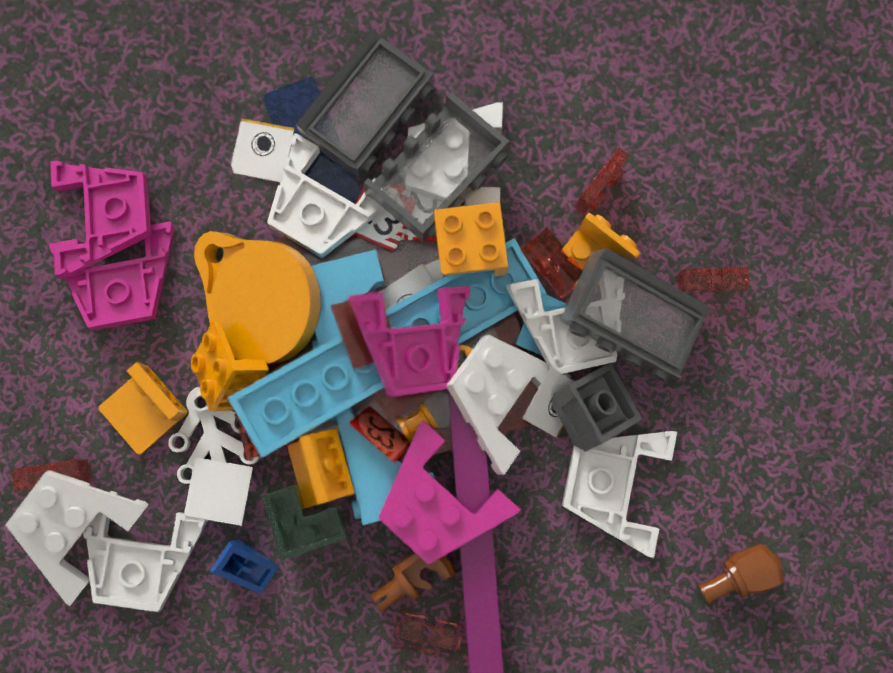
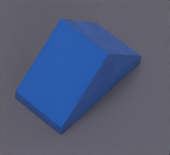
M237 538L227 544L210 571L217 576L261 594L279 566Z

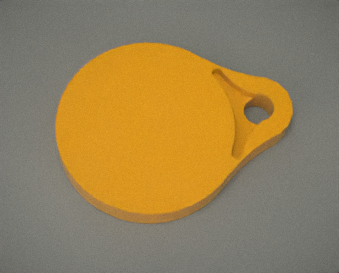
M210 231L204 233L198 239L195 245L194 258L205 290L210 325L212 321L221 322L234 358L238 360H265L266 364H274L286 361L297 355L312 338L318 324L321 309L319 284L312 267L304 256L286 244L264 240H245L228 233ZM219 247H222L224 252L223 258L218 262L216 252Z

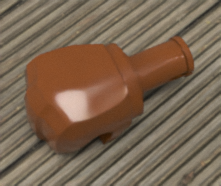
M755 544L740 552L736 551L731 554L728 560L723 562L724 573L703 584H699L698 588L707 604L733 591L736 594L738 593L741 598H744L749 593H763L784 583L783 566L777 554L773 553L765 544Z
M412 551L393 566L394 579L371 594L374 603L387 595V598L377 605L384 612L404 595L411 596L416 600L420 597L417 587L431 590L433 587L432 582L422 577L421 570L423 568L436 571L445 580L450 579L456 574L449 557L444 555L434 562L427 564L418 554Z

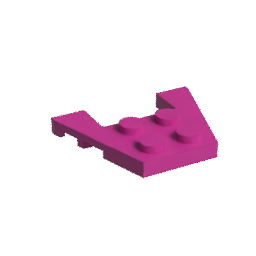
M50 161L51 187L55 191L60 192L84 187L86 242L54 248L56 277L66 279L151 236L148 177L143 172L106 167L105 169L89 168L84 164L75 166L64 164L61 161Z
M171 221L151 225V236L144 239L146 250L144 258L86 268L66 278L72 291L71 294L90 330L95 331L156 319L174 236V225ZM78 239L51 243L49 248L54 255V248L81 244Z
M470 286L438 289L441 317L439 324L392 329L386 327L383 293L349 296V302L388 396L448 389L446 385L455 375L461 347L457 344L460 327L465 324V318H462L465 299H468L470 295Z
M422 421L418 426L378 518L427 564H430L516 515L521 509L497 488L476 513H471L424 470L423 465L445 440Z

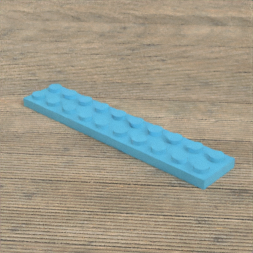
M514 238L505 243L508 261L506 276L494 277L493 270L447 275L386 309V327L392 329L439 324L441 317L438 289L470 286V295L468 299H465L462 318H465V324L461 325L458 344L518 310L507 291V284L538 278ZM538 279L540 292L547 294ZM357 325L228 397V400L260 456L263 458L384 388V385L360 326Z

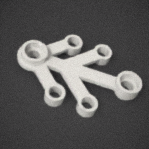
M200 387L193 389L189 393L186 400L189 414L179 432L173 434L168 442L170 449L174 452L187 451L191 445L190 437L201 421L204 434L187 464L182 465L177 471L179 481L184 484H189L191 479H185L183 472L186 468H191L193 471L195 457L205 459L210 452L212 460L227 463L223 447L239 455L245 464H255L261 458L255 445H246L217 429L214 416L230 423L235 432L247 433L246 429L240 430L237 427L236 423L239 417L234 411H209L207 405L204 408L198 407L197 400L202 397ZM181 436L185 444L181 449H178L175 446V440ZM250 448L256 452V457L252 461L247 460L245 457L246 451Z

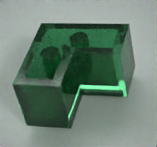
M298 484L262 495L281 560L345 540L349 537L340 505L309 515L307 508L304 507Z

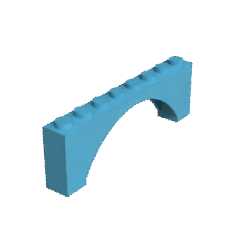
M376 249L311 266L316 275L321 296L320 316L315 329L317 340L312 341L313 349L322 346L353 328L356 317L349 302V296L372 294L377 288L386 286ZM349 407L332 417L331 421L332 423L338 422L341 434L339 439L349 466L348 471L356 495V499L351 500L355 518H361L363 525L381 521L378 517L402 463L398 460L392 462L349 424L356 417L352 407ZM429 472V474L435 479L434 472Z

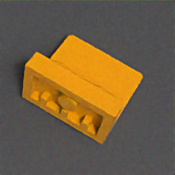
M500 202L437 209L434 211L440 268L443 276L493 270L494 277L507 275L508 261Z
M588 213L578 230L562 248L558 256L582 274L593 251L608 248L632 263L641 253L636 249L637 245L632 239L625 235L619 236L611 230V224L605 218Z
M212 321L207 332L204 333L196 353L191 358V369L196 373L200 384L201 396L205 398L209 411L234 410L228 397L261 380L269 371L265 360H235L220 321Z
M136 362L127 370L132 378L104 401L98 409L131 448L141 455L189 412L148 365Z
M337 428L302 436L299 442L288 446L305 508L355 493Z

